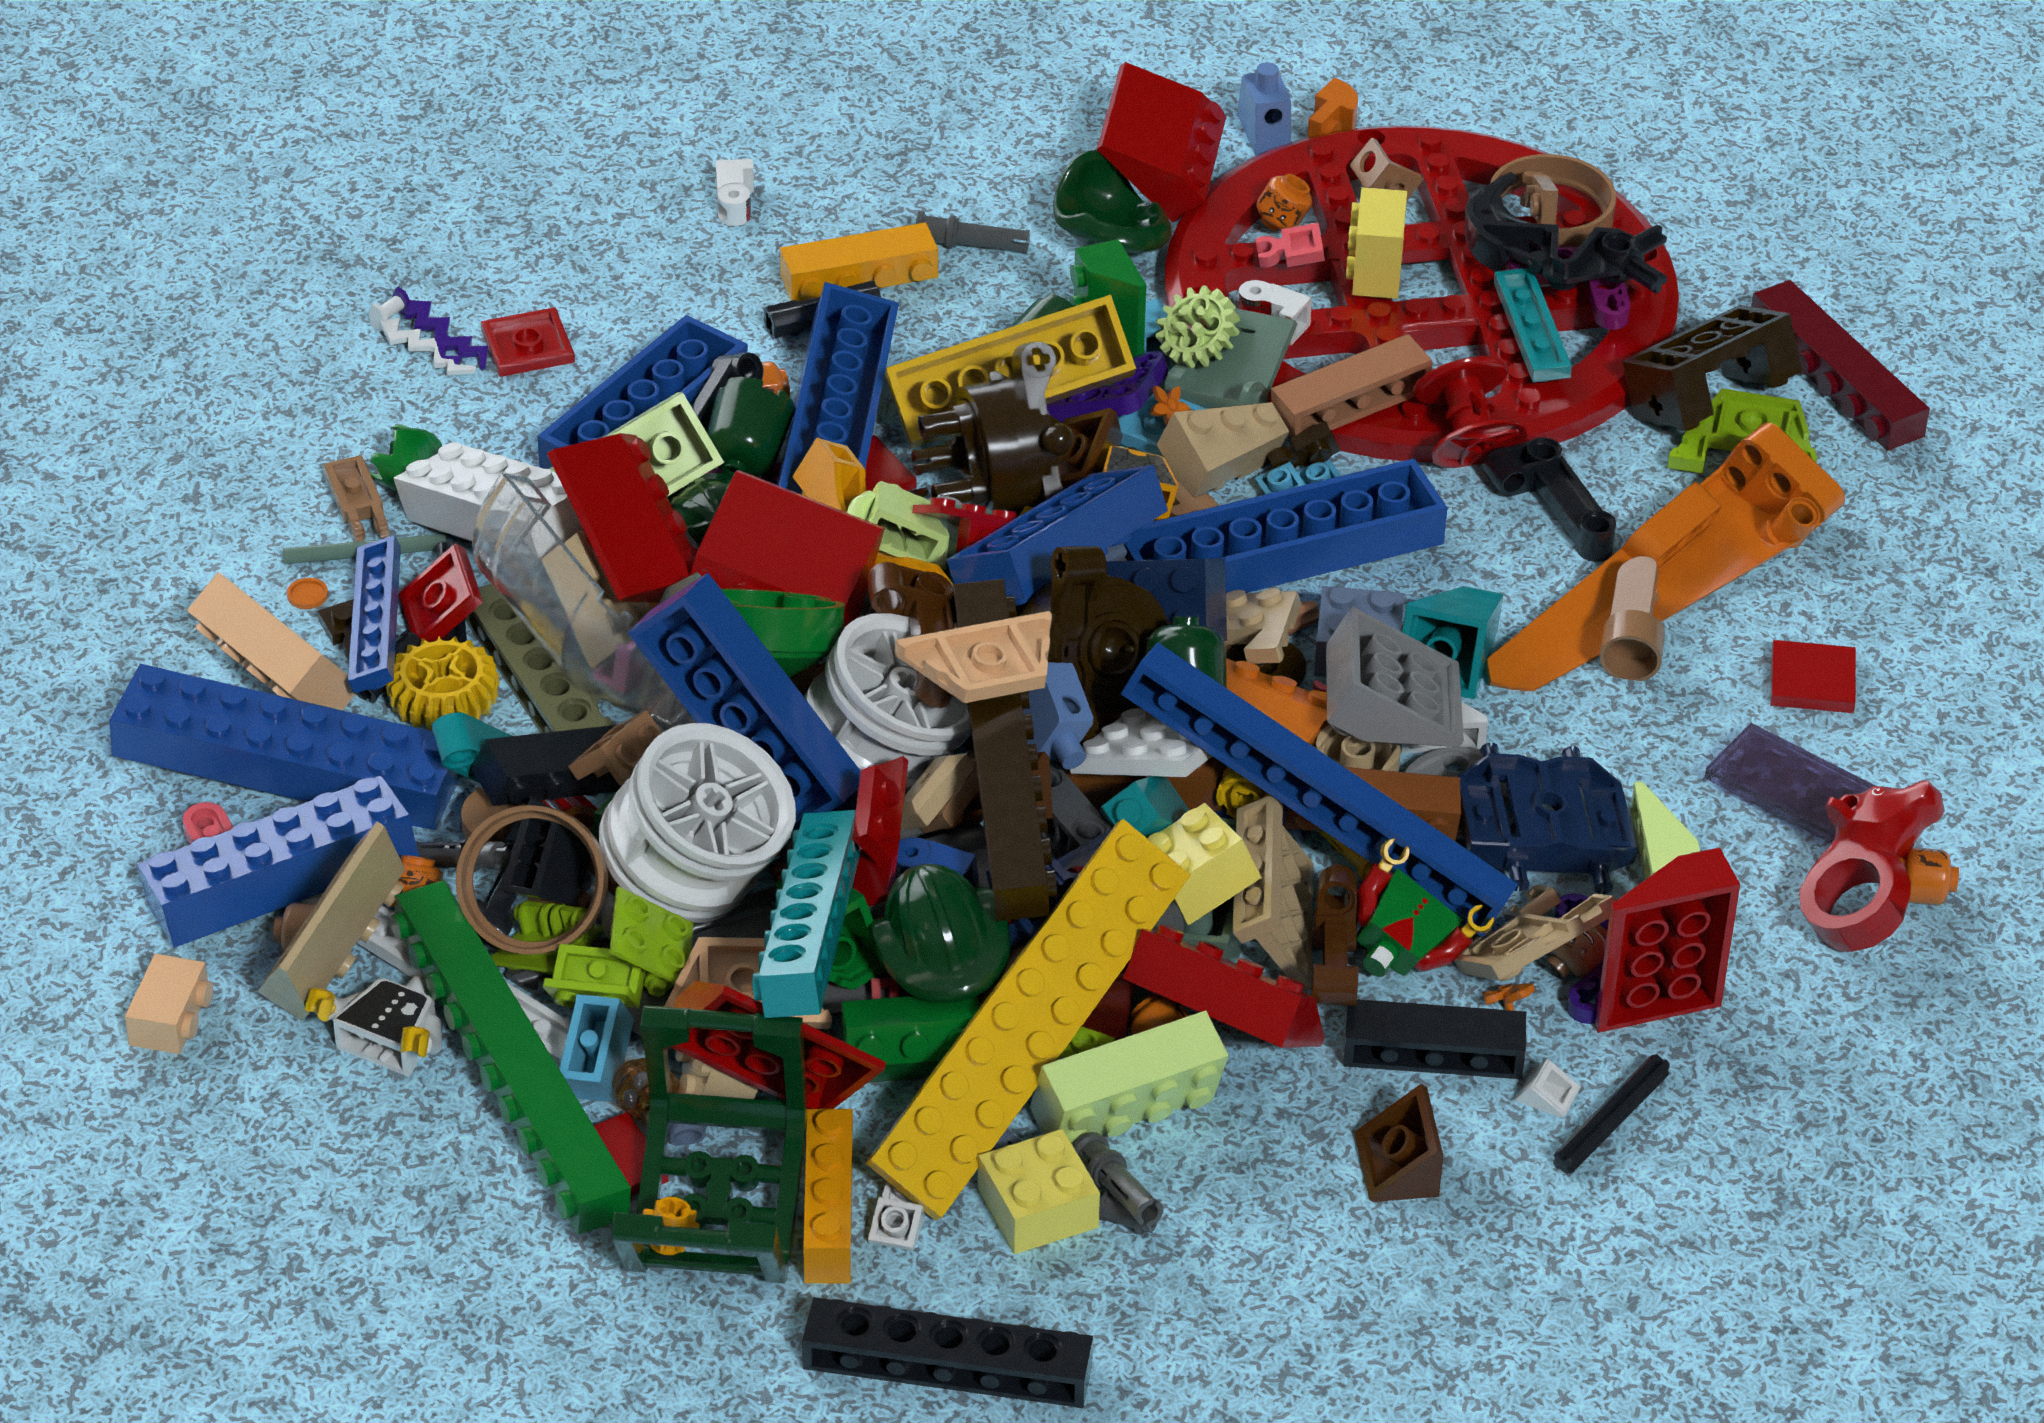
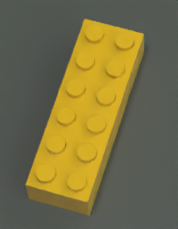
M1112 296L1101 297L887 367L885 377L909 448L912 449L952 436L947 435L924 441L919 432L918 416L952 410L959 387L989 381L988 372L998 371L1007 378L1014 380L1012 355L1014 350L1024 343L1044 342L1054 350L1056 355V364L1045 391L1046 405L1132 377L1136 371V366ZM1027 356L1028 366L1040 364V356Z

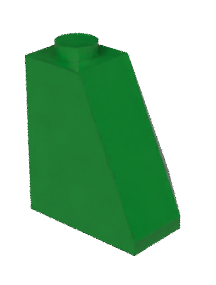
M782 880L777 882L778 889H782ZM854 888L851 890L829 977L830 982L852 990L886 971L872 939L871 926L873 918L865 896Z

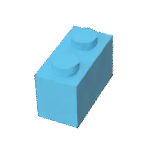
M577 994L559 1070L578 1099L615 1102L634 1022V1018L619 998Z

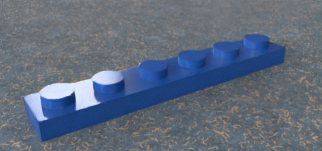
M395 535L357 547L348 682L354 694L365 690H377L387 683L394 681L401 546Z

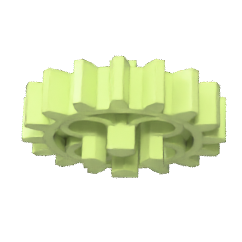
M1205 285L1201 287L1199 294H1196L1190 287L1187 288V297L1182 299L1179 295H1174L1176 304L1173 307L1165 305L1162 309L1167 313V317L1157 319L1156 322L1162 329V331L1156 333V338L1162 344L1160 346L1161 350L1176 365L1185 363L1187 367L1191 368L1195 367L1197 361H1200L1204 367H1208L1209 358L1212 356L1219 361L1223 359L1220 352L1223 347L1232 349L1233 345L1229 338L1230 336L1239 335L1240 332L1234 325L1240 321L1239 315L1234 311L1235 305L1219 289L1216 288L1211 292Z

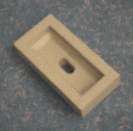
M966 753L934 759L904 797L902 830L927 827L976 767Z

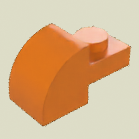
M1333 78L1315 95L1314 114L1309 118L1308 137L1356 128L1358 95L1354 88L1342 80Z

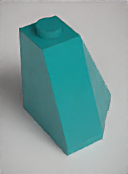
M1462 586L1409 602L1406 606L1402 633L1459 662L1461 697L1476 698L1485 670V661L1490 655L1498 631L1504 594Z
M1150 776L1133 782L1102 805L1099 813L1112 828L1117 822L1124 819L1148 838L1150 835L1162 831L1179 820L1184 813L1189 811V808L1167 777Z

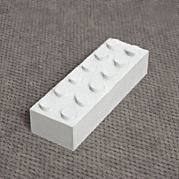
M458 442L439 448L438 454L427 460H418L409 464L405 472L393 478L406 518L409 521L539 563H544L543 559L577 532L584 530L556 472L529 465L526 462L512 460L502 455L488 453L482 449L461 445Z

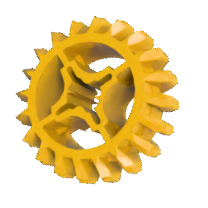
M438 636L437 641L428 642L422 639L420 646L407 645L406 653L396 654L394 681L386 684V691L393 712H398L402 722L410 720L413 727L416 728L426 724L428 730L433 731V722L446 714L461 712L478 720L481 714H490L492 704L497 703L498 686H500L499 673H497L493 656L487 655L484 647H474L472 640L459 643L456 636L450 641H442L440 636Z

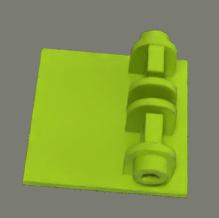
M618 886L615 896L610 953L648 971L649 973L644 981L645 987L651 995L663 996L676 983L689 958L692 948L694 923Z
M525 900L522 904H517L514 909V918L519 921L521 930L512 938L527 942H541L557 938L575 927L588 909L585 907L555 905L553 903L544 904ZM594 923L584 936L571 945L590 947L592 942L603 933L601 925ZM499 949L491 958L496 966L507 967L510 970L524 969L553 975L558 951L545 954H517Z

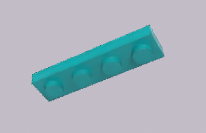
M1529 268L1495 272L1494 286L1532 382L1571 378L1572 365L1535 274L1530 272Z

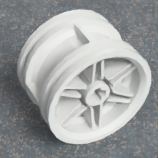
M891 613L869 614L856 618L844 628L826 659L825 671L814 678L804 698L860 771L904 756L909 761L905 792H908L935 758L954 755V750L967 741L971 734L968 705L953 696L950 704L943 708L932 707L922 702L914 692L918 681L916 670L899 659L894 653L897 639L911 637L909 617ZM859 787L855 790L852 796L858 797Z
M687 723L671 727L658 735L645 750L643 756L635 765L631 777L625 781L605 808L599 827V844L605 856L607 867L621 888L641 896L693 923H706L725 917L736 910L759 880L762 870L771 864L791 837L796 822V804L791 786L779 765L764 749L752 740L729 728L709 723Z

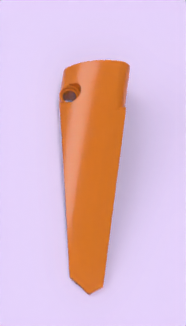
M1763 423L1736 445L1724 463L1700 484L1696 481L1642 524L1619 551L1488 657L1485 661L1489 685L1510 690L1535 691L1600 655L1604 625L1611 616L1617 573L1626 561L1639 556L1651 557L1656 561L1659 569L1657 582L1659 599L1654 604L1653 616L1662 622L1788 548L1800 546L1810 533L1844 505L1845 494L1842 488L1782 429L1772 423Z

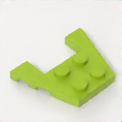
M1721 388L1711 401L1714 415L1700 421V425L1697 428L1688 430L1683 435L1682 443L1678 448L1674 447L1669 453L1667 468L1703 474L1708 448L1732 452L1738 443L1763 423H1772L1782 429L1816 463L1817 454L1815 448H1811L1809 441L1810 432L1799 400Z

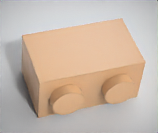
M154 954L125 1014L129 1046L181 1054L187 1039H194L197 1033L198 1015L201 1008H207L212 1000L213 983L208 981L205 962Z

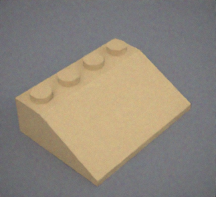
M376 822L353 848L257 991L300 1020H303L310 1013L304 1010L310 989L322 988L327 990V986L335 975L341 979L345 976L356 959V956L350 953L359 939L364 943L368 941L380 923V920L374 917L382 904L390 907L395 901V895L399 894L404 887L398 880L405 871V868L385 826Z

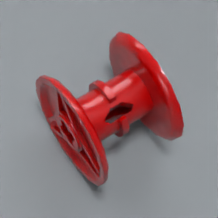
M1493 356L1462 358L1445 363L1417 380L1412 389L1415 398L1427 405H1448L1449 410L1445 416L1447 420L1452 419L1451 423L1455 431L1450 432L1438 441L1431 455L1435 464L1446 468L1483 464L1486 456L1493 450L1524 442L1528 436L1525 426L1510 419H1492L1491 414L1495 410L1493 402L1486 399L1485 394L1503 382L1508 373L1506 361Z

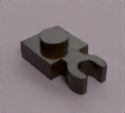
M1323 421L1290 438L1291 445L1276 448L1270 451L1267 456L1274 469L1288 462H1291L1296 469L1301 464L1306 467L1314 463H1324L1341 450L1326 421Z
M353 599L317 611L318 621L333 646L343 643L344 655L348 660L350 656Z

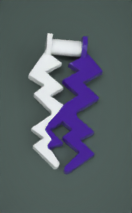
M398 286L394 290L391 299L381 306L376 303L371 306L368 314L371 326L379 331L383 330L390 345L408 342V352H434L433 369L447 367V375L475 373V366L461 364L462 358L478 357L480 370L486 369L488 346H471L472 336H448L450 317H429L432 301L409 300L406 291ZM398 312L405 315V319L416 318L414 330H399L400 318H389ZM435 330L434 338L420 340L421 331ZM458 350V355L445 356L446 351Z

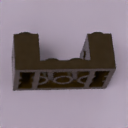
M1738 305L1622 361L1635 419L1652 422V425L1673 426L1679 431L1695 429L1700 425V421L1714 415L1705 373L1719 369L1720 365L1722 375L1725 377L1740 379L1742 383L1756 382L1765 384L1767 388L1783 386L1788 382V378L1802 372L1790 313Z

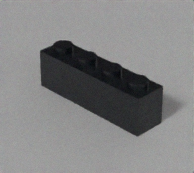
M616 725L486 739L472 770L493 806L523 804L531 795L542 801L616 792L621 786L616 782L610 771L598 778L593 772L577 780L568 767Z
M1357 999L1356 1006H1347L1344 1067L1522 1079L1526 1053L1527 1012Z

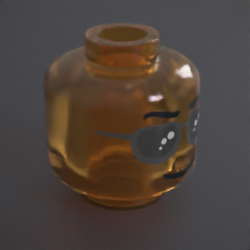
M645 1058L629 1060L619 1068L613 1078L614 1100L616 1105L642 1124L648 1125L650 1096ZM669 1071L671 1093H678L679 1079Z

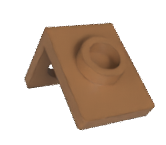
M1374 138L1367 142L1350 163L1352 170L1364 188L1407 191V200L1424 180L1421 174L1390 161L1378 141ZM1375 153L1376 161L1373 168L1365 172L1364 162L1370 154Z

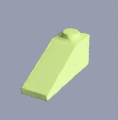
M1634 782L1630 812L1645 880L1677 856L1700 852L1698 840L1643 782Z

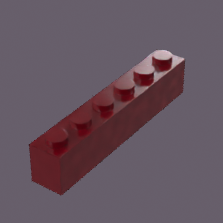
M1787 280L1753 293L1751 307L1790 313L1802 368L1800 373L1808 376L1819 387L1824 396H1829L1842 408L1843 413L1848 418H1852L1857 422L1871 440H1876L1886 451L1925 437L1930 408L1793 281Z

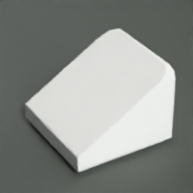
M1547 1058L1530 1071L1514 1100L1563 1118L1581 1086Z

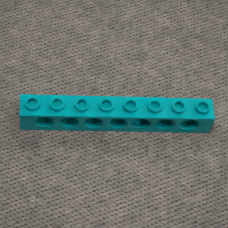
M856 810L804 813L799 830L793 831V849L788 850L787 853L788 869L782 870V889H777L776 892L777 909L771 910V930L765 931V951L759 952V973H754L752 980L755 1001H762L764 1018L819 1015L821 1013L862 850L852 839Z

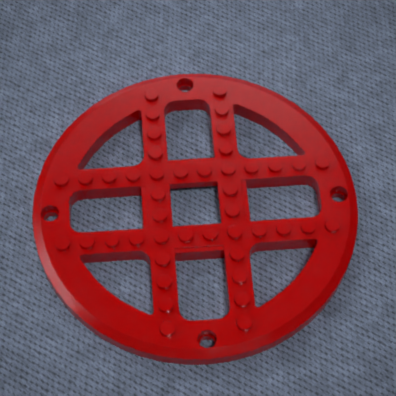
M1398 125L1355 128L1303 138L1266 151L1228 171L1209 186L1206 201L1196 208L1186 211L1179 221L1169 243L1164 278V301L1166 306L1171 307L1176 304L1173 296L1177 294L1182 299L1187 297V288L1190 287L1196 294H1199L1203 285L1207 286L1211 292L1217 288L1225 297L1229 298V292L1239 290L1243 283L1251 280H1260L1279 286L1330 281L1339 306L1312 309L1311 325L1292 345L1288 346L1283 359L1341 353L1356 355L1406 334H1409L1423 350L1477 345L1481 356L1498 357L1506 361L1508 373L1503 382L1493 389L1495 396L1486 398L1493 402L1495 410L1491 414L1492 419H1510L1524 425L1528 435L1524 442L1539 437H1547L1556 440L1558 443L1575 438L1601 425L1624 410L1631 403L1622 361L1675 336L1679 293L1674 266L1663 244L1644 255V262L1667 276V282L1662 285L1661 291L1655 294L1634 279L1624 282L1630 301L1627 325L1621 329H1610L1598 346L1572 367L1571 378L1533 383L1494 286L1495 272L1478 262L1468 248L1464 224L1466 204L1470 198L1463 180L1489 185L1493 175L1505 164L1525 156L1550 153L1523 143L1488 134L1441 127ZM1371 138L1378 141L1390 161L1421 174L1424 179L1418 186V190L1430 222L1405 224L1402 264L1449 259L1462 295L1424 299L1413 298L1403 301H1393L1392 298L1352 295L1353 280L1346 279V270L1349 256L1350 226H1354L1350 225L1352 202H1357L1350 181L1357 180L1358 177L1352 170L1350 163ZM1375 153L1370 154L1364 162L1365 172L1373 168L1376 161ZM1296 175L1304 180L1310 188L1312 208L1321 231L1325 261L1287 267L1285 259L1280 260L1272 267L1262 268L1259 263L1256 242H1237L1262 217L1256 205L1259 196L1268 182L1275 176ZM1554 183L1558 189L1556 225H1559V228L1581 226L1596 220L1602 215L1601 208L1589 195L1573 187ZM1526 186L1519 187L1510 193L1520 197L1521 194H1525ZM1616 191V205L1612 228H1619L1635 236L1652 227L1645 216ZM1531 215L1517 217L1522 221L1538 224ZM1578 283L1570 290L1561 291L1551 286L1540 287L1558 332L1601 328L1594 320L1584 283ZM1597 286L1602 289H1614L1609 286ZM1282 361L1271 388L1306 375V373ZM1271 390L1268 395V403L1272 402ZM1413 397L1333 429L1331 432L1340 450L1343 452L1398 461L1415 458L1417 462L1434 463L1431 453L1437 442L1450 432L1455 431L1451 423L1452 419L1447 420L1445 416L1449 410L1448 405H1427Z

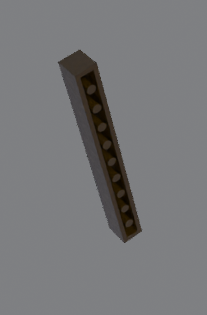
M1004 579L953 584L957 628L1017 617L1014 595L1006 596ZM1025 691L969 702L967 705L996 921L1049 916V897L1057 896L1055 871L1045 869V865L1052 864L1050 838H1041L1040 834L1048 832L1045 806H1036V802L1043 801L1041 775H1032V771L1039 770L1036 744L1028 745L1027 740L1034 739L1032 714H1023V710L1030 709L1029 693Z

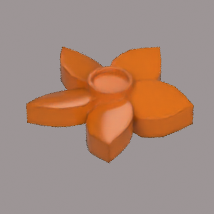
M1156 385L1152 387L1154 397L1158 403L1151 407L1150 414L1163 416L1166 426L1173 412L1191 411L1187 404L1179 402L1181 396L1180 386L1171 389L1168 394Z
M1510 983L1499 986L1498 990L1483 991L1482 994L1486 1005L1494 1004L1503 999L1505 1010L1515 1011L1513 1002L1528 997L1535 990L1532 983L1517 985Z

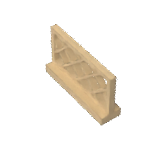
M1269 795L1237 808L1236 833L1243 839L1262 878L1234 896L1233 934L1242 944L1256 939L1287 977L1304 984L1303 990L1312 987L1314 863L1282 825L1283 804Z

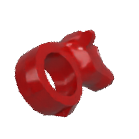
M1921 780L1902 789L1873 786L1859 794H1846L1840 799L1830 797L1827 800L1825 809L1836 829L1835 838L1807 874L1800 887L1799 900L1801 911L1807 922L1821 941L1828 947L1839 952H1854L1871 948L1890 937L1903 922L1911 895V880L1900 859L1906 857L1924 829L1936 823L1945 812L1942 793L1927 780ZM1879 883L1877 893L1868 905L1848 915H1831L1834 904L1843 893L1860 884Z

